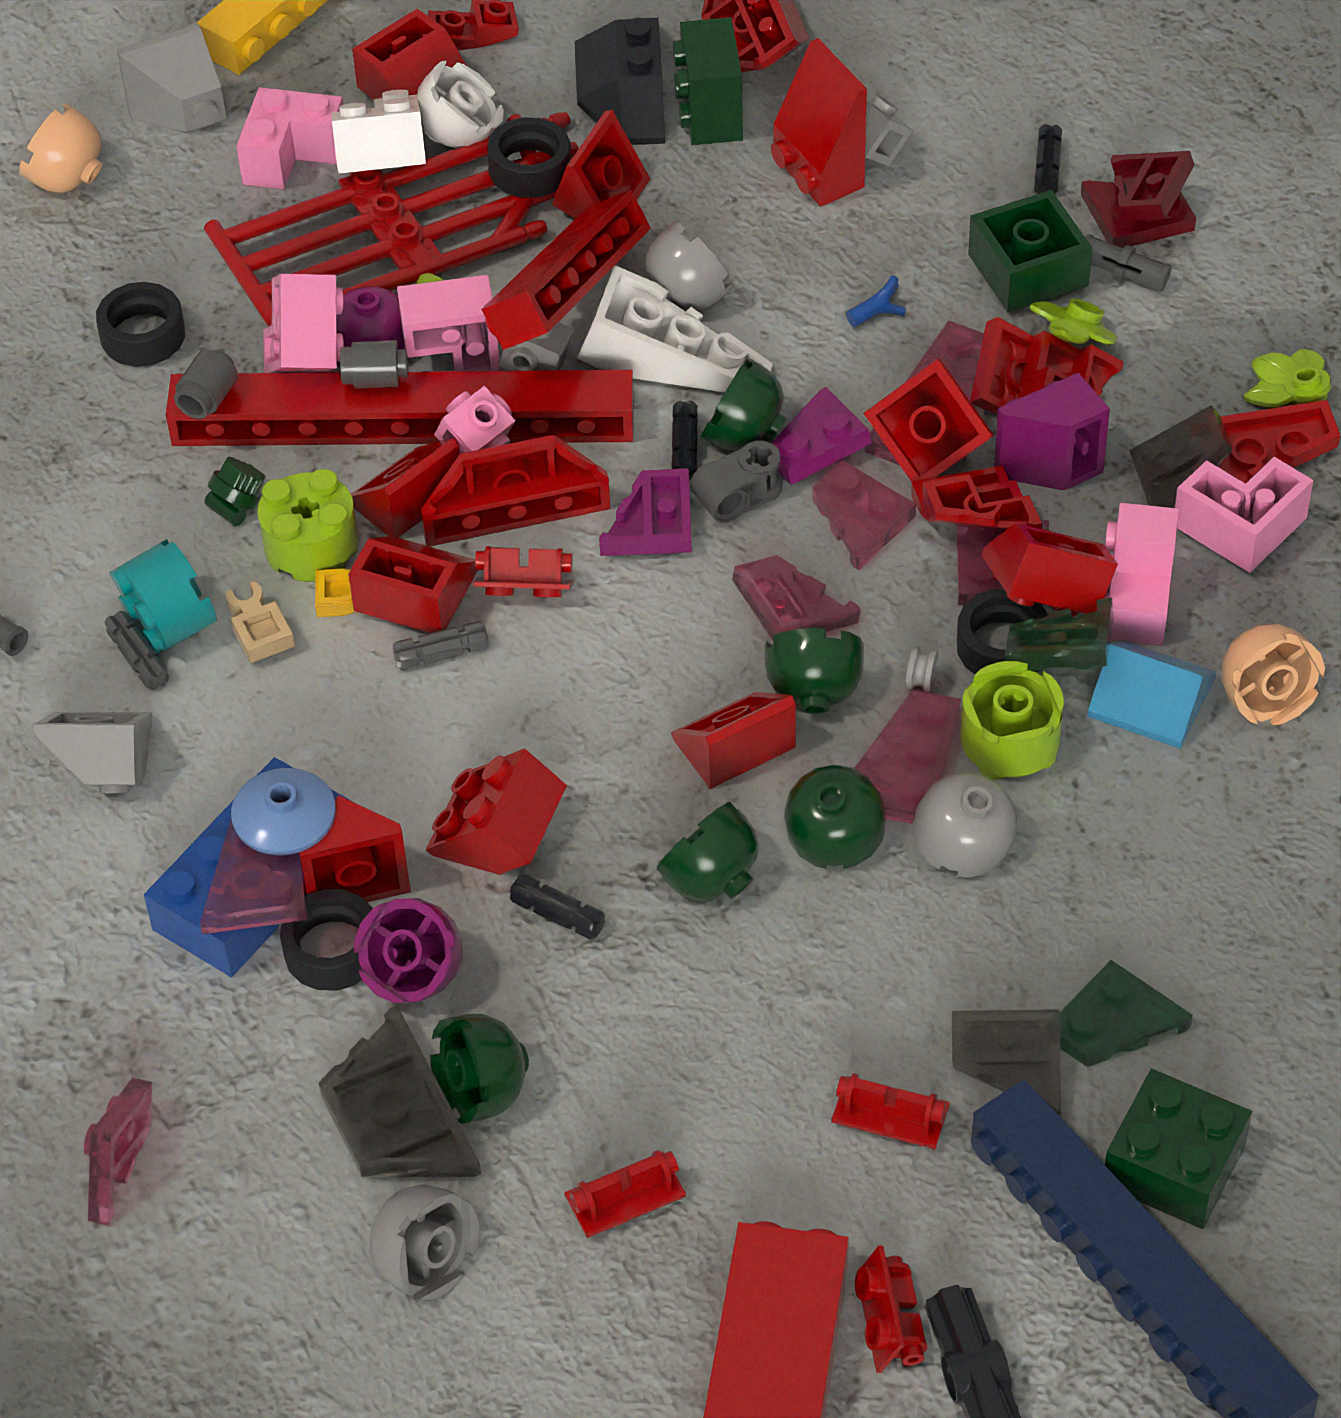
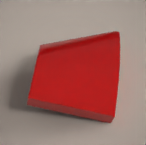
M996 317L986 322L970 402L984 410L998 414V408L1006 405L1011 400L1025 397L1045 388L1054 381H1061L1077 373L1100 396L1103 393L1102 388L1113 375L1120 372L1124 362L1092 344L1078 349L1047 331L1031 335L1011 323Z
M1003 465L911 482L912 499L920 514L928 522L1008 529L1014 523L1042 529V522L1030 495L1023 496L1016 480L1009 481Z

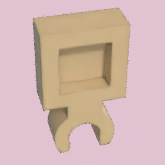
M256 581L249 583L252 597L247 600L237 599L232 590L226 591L228 610L233 616L230 618L232 630L250 664L295 647L293 633L276 601L265 604L262 588Z

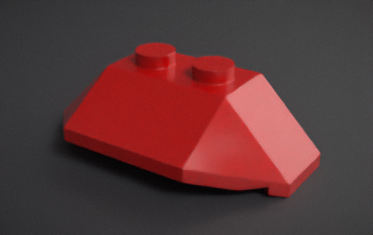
M704 0L701 14L702 20L732 17L742 73L766 69L776 64L810 39L793 0Z
M555 435L462 453L457 457L421 508L425 544L431 547L611 509L609 477L606 470Z

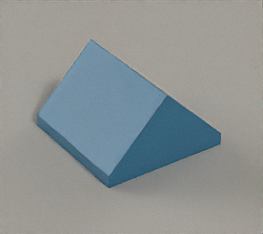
M1125 640L1111 643L1104 659L1087 716L1181 749L1215 680L1216 671Z

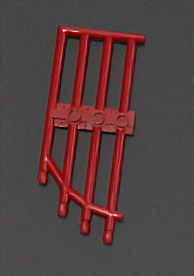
M558 112L549 115V118H541L554 122L562 129L571 123L567 112ZM513 114L507 119V122L522 117L520 114ZM489 136L485 140L472 145L457 147L426 158V164L403 166L383 173L380 169L350 172V176L338 180L340 189L226 229L223 228L218 220L213 219L205 224L204 231L269 327L272 325V280L261 284L253 273L254 271L371 230L379 241L378 243L291 274L339 276L390 257L398 270L345 288L342 291L344 295L348 291L360 287L376 286L393 291L398 286L417 282L421 274L431 273L438 275L526 243L528 239L540 238L548 232L544 220L531 221L526 223L524 227L520 226L532 206L554 199L557 190L552 194L537 198L509 195L421 227L413 215L496 186L489 176L488 170L404 200L401 199L394 188L488 156ZM571 142V159L579 149L576 142ZM524 150L519 152L521 158L512 162L521 165H535L546 162L552 156L544 152H537L536 150ZM351 203L360 214L242 256L235 244ZM504 216L490 237L443 254L439 252L433 243L436 240Z

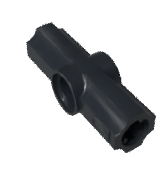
M957 1284L940 1289L937 1294L926 1300L925 1310L927 1318H929L934 1337L942 1353V1372L952 1401L955 1404H961L966 1418H1021L1018 1406L1010 1390L1011 1375L1005 1353L997 1339L991 1340L972 1288L960 1287Z

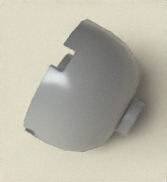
M673 221L649 246L645 256L646 274L649 280L656 282L669 291L666 298L685 312L690 307L696 311L706 310L733 288L732 283L723 284L722 281L728 276V273L707 245L698 236L689 241L680 234L687 227Z
M970 772L946 775L932 784L919 802L912 823V834L917 849L929 864L939 870L941 866H944L949 870L958 871L956 876L975 877L985 875L1001 864L1014 842L1017 815L1009 795L997 782L985 775Z
M421 1184L399 1190L384 1203L377 1213L370 1231L369 1251L376 1270L391 1286L404 1294L426 1301L444 1296L459 1283L465 1274L462 1271H455L463 1262L465 1253L474 1256L476 1251L479 1222L475 1208L469 1201L462 1199L457 1193L447 1189Z

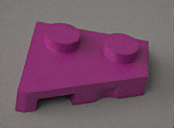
M824 387L818 391L771 443L780 452V466L777 471L793 485L872 444L869 429L827 387Z
M689 469L641 470L632 485V493L623 499L616 510V521L609 532H603L599 538L600 556L692 552Z

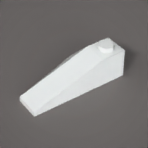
M614 266L577 356V359L601 370H633V379L719 392L727 390L747 356L763 365L769 371H771L773 365L772 362L730 333L717 334L701 323L703 315L692 307L685 312L666 298L669 291L656 282L618 266Z

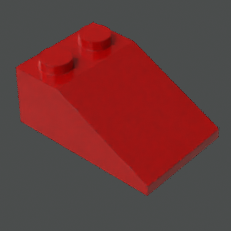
M817 38L810 41L774 121L771 153L775 163L790 173L799 189L804 194L808 193L822 207L865 187L867 88Z

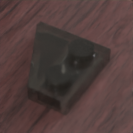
M1059 1009L952 1011V1063L954 1069L1003 1092L1025 1079L1058 1115H1062Z

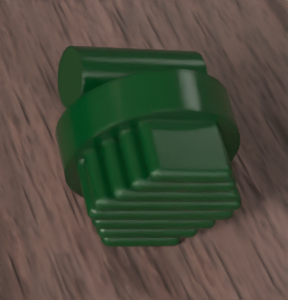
M227 457L220 471L216 470L213 472L208 482V487L212 491L207 494L204 503L233 526H239L246 518V510L256 508L262 496L259 489L266 476L251 464L242 462L234 457Z

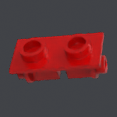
M486 546L485 551H476L475 569L484 570V577H478L474 580L473 587H485V595L512 596L514 595V588H533V596L562 597V589H570L574 585V580H563V573H572L573 554L564 553L563 548H529L528 566H520V548Z
M853 1073L851 1077L841 1076L836 1091V1097L839 1098L831 1123L936 1150L950 1102L937 1099V1094L934 1093L926 1096L896 1089L887 1085L859 1079V1074Z
M656 1150L652 1153V1156L588 1183L582 1181L577 1184L578 1187L564 1192V1196L586 1238H589L686 1197V1192L675 1172L679 1171V1167L671 1151L664 1153L663 1151Z
M878 1245L856 1273L855 1293L863 1306L866 1321V1345L872 1350L876 1373H882L893 1358H901L902 1363L907 1366L923 1362V1353L927 1351L928 1346L925 1340L920 1313L901 1312L900 1308L913 1309L917 1305L911 1268L903 1262V1258L900 1256L886 1257L884 1246Z

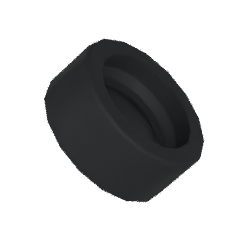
M527 117L508 121L495 129L488 141V173L494 185L505 193L526 198H537L552 194L558 190L566 166L571 161V142L565 130L554 122L541 118ZM524 150H537L552 156L546 162L535 165H521L507 159L513 153Z
M150 282L128 283L112 290L106 295L96 310V323L101 346L108 357L120 364L135 367L155 365L169 359L180 349L184 341L185 325L180 301L173 291L161 284ZM151 314L166 319L158 328L147 333L129 334L116 329L124 320L136 315Z
M991 589L975 595L964 604L957 624V654L965 668L976 674L980 669L997 662L1018 661L1028 664V670L1038 671L1043 666L1049 653L1051 632L1049 615L1041 603L1035 602L1033 606L1021 605L1009 599L1004 589ZM993 622H1009L1020 625L1031 634L1032 640L1026 645L1015 649H997L982 643L976 638L974 632L981 626Z
M322 889L306 894L293 903L282 918L280 941L288 971L301 984L316 990L338 991L354 986L362 981L358 971L362 970L359 964V954L354 953V948L346 954L332 958L315 957L302 950L300 941L315 926L328 922H344L359 929L360 923L373 907L360 895L344 889Z

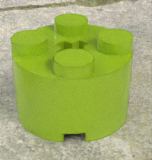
M319 469L314 472L289 475L282 479H272L264 484L262 497L258 504V519L265 557L271 568L278 573L279 569L291 573L292 579L302 582L315 581L316 570L344 569L345 561H347L352 553L355 556L359 540L351 493L337 479V475L331 470Z
M1018 661L997 662L980 669L974 675L973 682L967 689L965 688L963 694L960 739L965 754L979 767V772L992 780H998L1003 777H1021L1049 768L1055 763L1060 746L1064 697L1057 681L1045 671L1040 675L1028 670V664Z

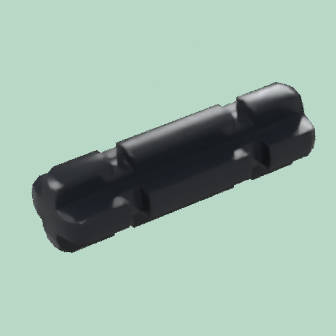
M1043 124L1039 128L1034 190L1037 194L1052 190L1055 194L1058 191L1062 129L1057 124L1053 126Z
M679 400L673 405L672 469H689V480H691L697 471L698 406L692 400L687 402Z
M519 875L512 884L509 892L511 893L510 900L513 903L526 909L533 906L534 913L567 929L575 926V933L588 939H595L604 927L605 914L603 911L588 904L584 905L583 908L580 906L582 901L546 884L541 888L539 887L540 881L528 875Z

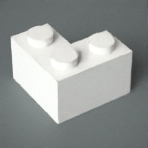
M408 90L383 92L382 98L374 99L375 108L366 109V104L350 103L341 105L339 107L340 112H331L338 174L426 164L417 95H408Z

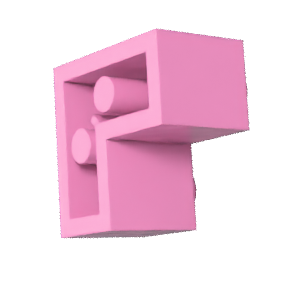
M259 87L236 145L242 184L285 190L295 160L337 165L331 112H340L339 107L344 105L343 97Z
M279 274L272 278V325L263 329L264 373H321L337 368V361H340V348L344 347L342 334L336 333V315H341L343 310V291L341 287H336V275Z
M488 275L397 287L401 325L408 358L451 352L454 371H500V366H498L500 361L498 340L489 331L485 316L481 310L492 299Z
M1273 457L1245 484L1209 461H1205L1177 488L1175 508L1179 509L1177 529L1251 573L1307 519L1313 479Z
M1120 503L1118 522L1108 521L1105 547L1108 551H1114V554L1111 555L1118 563V566L1111 580L1110 591L1106 592L1097 614V619L1107 620L1104 640H1125L1132 643L1163 646L1179 509Z

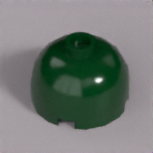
M747 356L700 437L730 452H735L748 443L763 441L764 438L774 441L787 417L779 413L783 405L784 394L776 376L763 365Z
M826 628L793 629L774 635L773 645L768 641L765 643V667L768 680L776 694L792 695L795 704L800 706V711L803 713L822 714L830 711V705L844 701L854 692L862 677L864 643L859 636L851 632L841 630V639L826 638Z
M833 764L815 768L799 778L788 794L784 819L789 842L799 857L815 867L827 869L826 865L834 867L843 865L844 869L855 867L873 855L883 841L886 814L882 796L868 776L853 767Z
M727 802L697 825L700 828L688 839L684 836L664 856L656 868L668 885L681 896L694 901H711L725 893L730 899H733L754 879L748 871L758 856L759 843L755 829L739 809L731 802Z
M466 1014L440 1020L432 1035V1039L441 1038L440 1053L430 1055V1066L436 1092L446 1112H451L456 1107L461 1117L455 1121L460 1124L491 1118L503 1113L519 1096L525 1073L529 1067V1058L524 1045L518 1041L517 1037L505 1023L485 1014Z

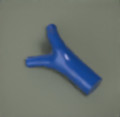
M892 275L876 294L846 311L849 323L856 327L881 313L904 316L906 313L905 307L889 302L899 286V279Z

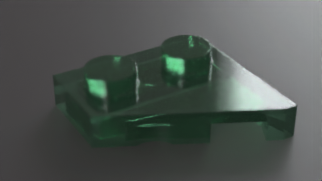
M1112 598L1096 600L1097 611L1072 618V612L1069 609L1050 613L1044 618L1029 619L1010 625L1005 650L1006 661L1028 664V670L1031 671L1059 667L1087 670L1094 667L1107 666L1114 617Z
M1110 960L1046 1026L1045 1038L1084 1066L1090 1067L1109 1060L1115 1053L1122 1051L1131 1052L1148 1045L1150 1037L1172 1029L1177 1034L1186 1032L1191 1027L1193 1014L1113 960Z

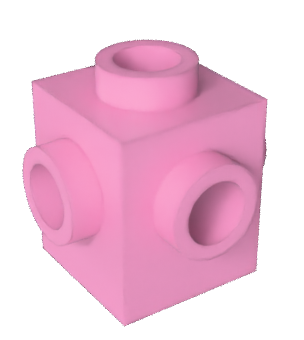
M483 386L472 396L465 391L456 397L447 406L446 411L449 414L441 420L434 434L439 441L454 437L459 444L460 454L509 444L510 439L507 435L515 420L512 417L508 404L500 396L492 395Z

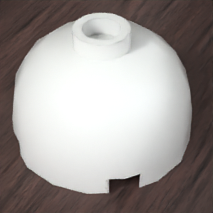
M441 61L424 78L418 88L417 99L424 132L434 142L453 148L469 146L485 140L503 122L504 110L502 105L496 109L495 104L491 100L495 91L480 74L468 66L457 62L451 68L445 66L447 61Z

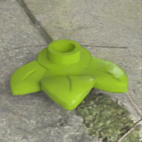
M1072 298L1068 307H1061L1050 302L1031 303L1030 310L1051 322L1048 328L1049 331L1061 340L1075 344L1085 343L1090 338L1105 345H1111L1116 342V335L1106 329L1101 321L1104 311L1090 302Z
M1300 349L1292 354L1291 357L1283 353L1271 352L1258 356L1251 362L1253 372L1261 380L1244 394V400L1251 404L1264 407H1280L1290 402L1296 405L1322 401L1328 398V392L1331 389V378L1324 370L1325 361L1323 357L1315 351Z

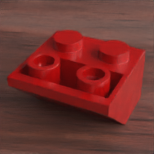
M418 8L352 48L357 88L373 100L382 98L383 92L391 90H408V95H417L418 88L424 78L441 61H447L445 66L451 68L457 62L466 65L446 29Z
M1014 523L984 546L981 554L992 570L993 576L998 579L1006 591L1009 599L1025 606H1033L1035 602L1050 605L1054 610L1068 616H1077L1079 612L1097 616L1118 566L1116 560L1102 543Z
M394 536L370 538L365 543L348 573L353 609L359 613L428 633L447 629L478 572L475 569V559Z
M525 748L504 757L502 755L497 756L491 762L477 768H467L457 776L451 786L453 795L446 809L436 817L432 825L434 833L426 847V851L434 857L498 875L530 864L567 785Z

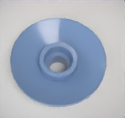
M296 768L273 769L253 777L238 791L231 808L232 824L238 837L250 848L270 855H290L311 848L327 835L333 825L336 814L335 799L329 786L315 774Z

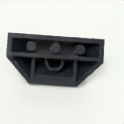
M659 18L614 20L574 41L577 106L596 123L605 111L613 110L632 145L665 144Z

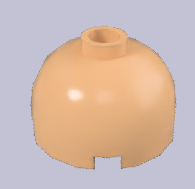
M68 103L63 104L64 114L55 109L42 123L27 147L29 151L34 153L30 163L27 164L21 160L19 166V174L48 192L65 193L72 191L82 182L89 185L98 176L103 165L98 160L102 146L100 133L94 123Z
M1280 624L1257 625L1242 632L1230 644L1223 657L1221 681L1229 701L1249 722L1258 724L1257 721L1261 722L1271 719L1270 723L1272 725H1280L1300 716L1314 702L1319 693L1314 687L1318 682L1319 674L1324 678L1325 666L1321 653L1295 629Z

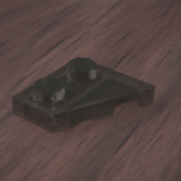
M1210 405L1134 447L1129 452L1149 506L1175 508L1177 488L1205 461H1209L1218 467L1233 449L1219 413Z

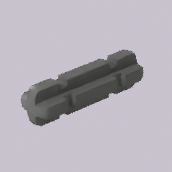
M118 611L114 616H108L105 620L107 634L114 643L119 644L117 648L136 673H140L139 678L145 687L155 689L159 685L165 684L169 679L166 665L160 657L155 656V650L140 629L133 626L135 622L129 614L124 611Z
M476 621L464 624V630L458 631L457 627L420 635L418 636L419 641L413 642L412 638L396 641L393 644L395 662L398 668L403 670L418 666L419 660L424 659V663L427 664L463 655L462 650L469 649L470 653L486 649L489 645L486 627L483 622Z

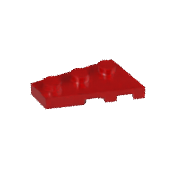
M1327 400L1191 421L1189 432L1200 465L1205 461H1209L1245 484L1273 457L1294 468L1337 448L1341 436Z

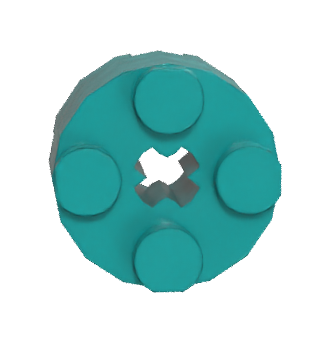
M168 539L109 572L112 581L121 593L118 596L121 606L133 621L139 618L145 628L142 630V634L153 647L156 655L217 621L209 596L201 601L199 600L202 594L194 579L197 574L174 542L169 543Z

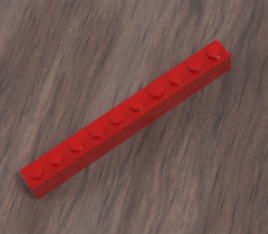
M633 370L408 372V377H400L399 387L354 389L353 384H342L341 372L238 373L237 381L217 410L212 414H207L203 419L192 418L177 407L174 401L175 388L183 374H171L165 414L172 446L431 444L439 441L434 434L441 420L449 414L446 411L447 406L463 392L467 391L472 396L485 386L492 395L500 396L511 410L515 423L507 435L510 439L509 443L555 435L565 443L633 442Z

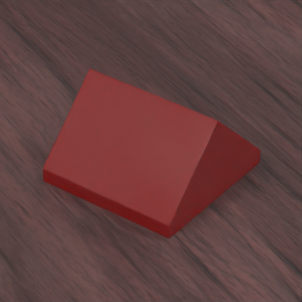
M613 110L604 112L566 166L552 205L575 219L587 207L630 189L637 200L650 181L647 171Z
M940 358L863 413L911 482L938 477L994 436Z
M453 437L414 448L351 493L354 509L388 536L399 538L422 521L421 508L460 455L458 442Z
M754 692L672 731L671 735L674 742L707 786L712 789L796 748V704L792 695Z
M338 795L335 799V819L327 835L311 848L299 852L306 894L322 889H344L360 895L366 902L410 893L411 889L401 825Z

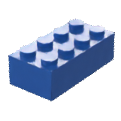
M274 757L257 775L273 769L293 767ZM331 789L334 799H336L338 795L345 799H348ZM233 801L144 893L153 931L231 978L281 925L282 918L290 906L306 895L299 853L270 855L258 852L247 846L238 837L232 824L231 808Z

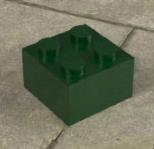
M732 17L680 22V40L673 41V56L675 67L681 66V69L674 73L676 99H684V102H679L681 129L689 128L691 145L743 141L742 72Z
M1052 190L970 215L968 255L1007 313L1030 306L1034 302H1042L1089 286L1092 246Z
M1151 1068L1106 1151L1105 1166L1139 1202L1203 1230L1246 1146L1252 1111Z

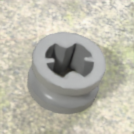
M919 646L912 647L907 667L906 689L913 690L915 686H921L924 692L931 693L938 663L937 649H931L929 653H923Z

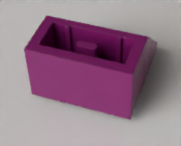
M1079 373L1061 381H1054L1045 388L1020 399L1011 400L1006 405L998 408L994 467L1003 465L1008 479L1011 481L1016 480V482L1063 491L1102 474L1104 471L1110 408Z

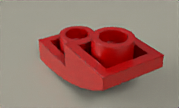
M472 0L469 12L428 10L427 16L446 29L458 50L493 45L518 36L519 32L514 4L509 1Z

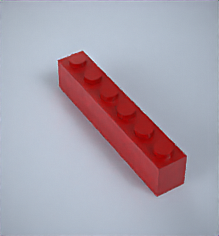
M627 190L587 207L481 309L489 331L497 338L503 350L548 333L651 229L632 190Z

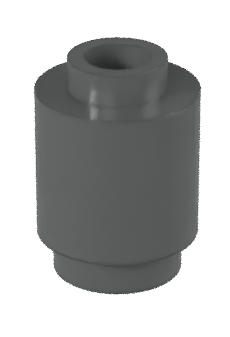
M397 340L352 342L351 347H341L340 369L342 384H353L354 389L399 387L400 377H408L407 349H398Z
M200 351L176 384L174 401L177 407L183 413L195 419H203L207 414L214 413L238 379V372L233 360L222 351Z

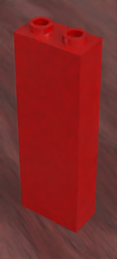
M759 1221L754 1224L738 1222L703 1418H824L848 1268V1236L836 1235L830 1230L819 1228L809 1231L782 1228L778 1224L768 1221Z

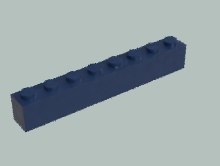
M1025 1079L973 1112L971 1145L979 1159L987 1165L993 1164L1005 1177L1007 1187L1012 1195L1021 1203L1027 1202L1040 1216L1041 1223L1048 1235L1056 1242L1063 1241L1076 1255L1077 1263L1087 1278L1093 1282L1099 1281L1112 1295L1113 1303L1119 1313L1130 1322L1135 1320L1149 1336L1150 1344L1156 1354L1167 1363L1172 1361L1185 1375L1191 1392L1200 1402L1204 1404L1210 1403L1223 1418H1314L1319 1394Z

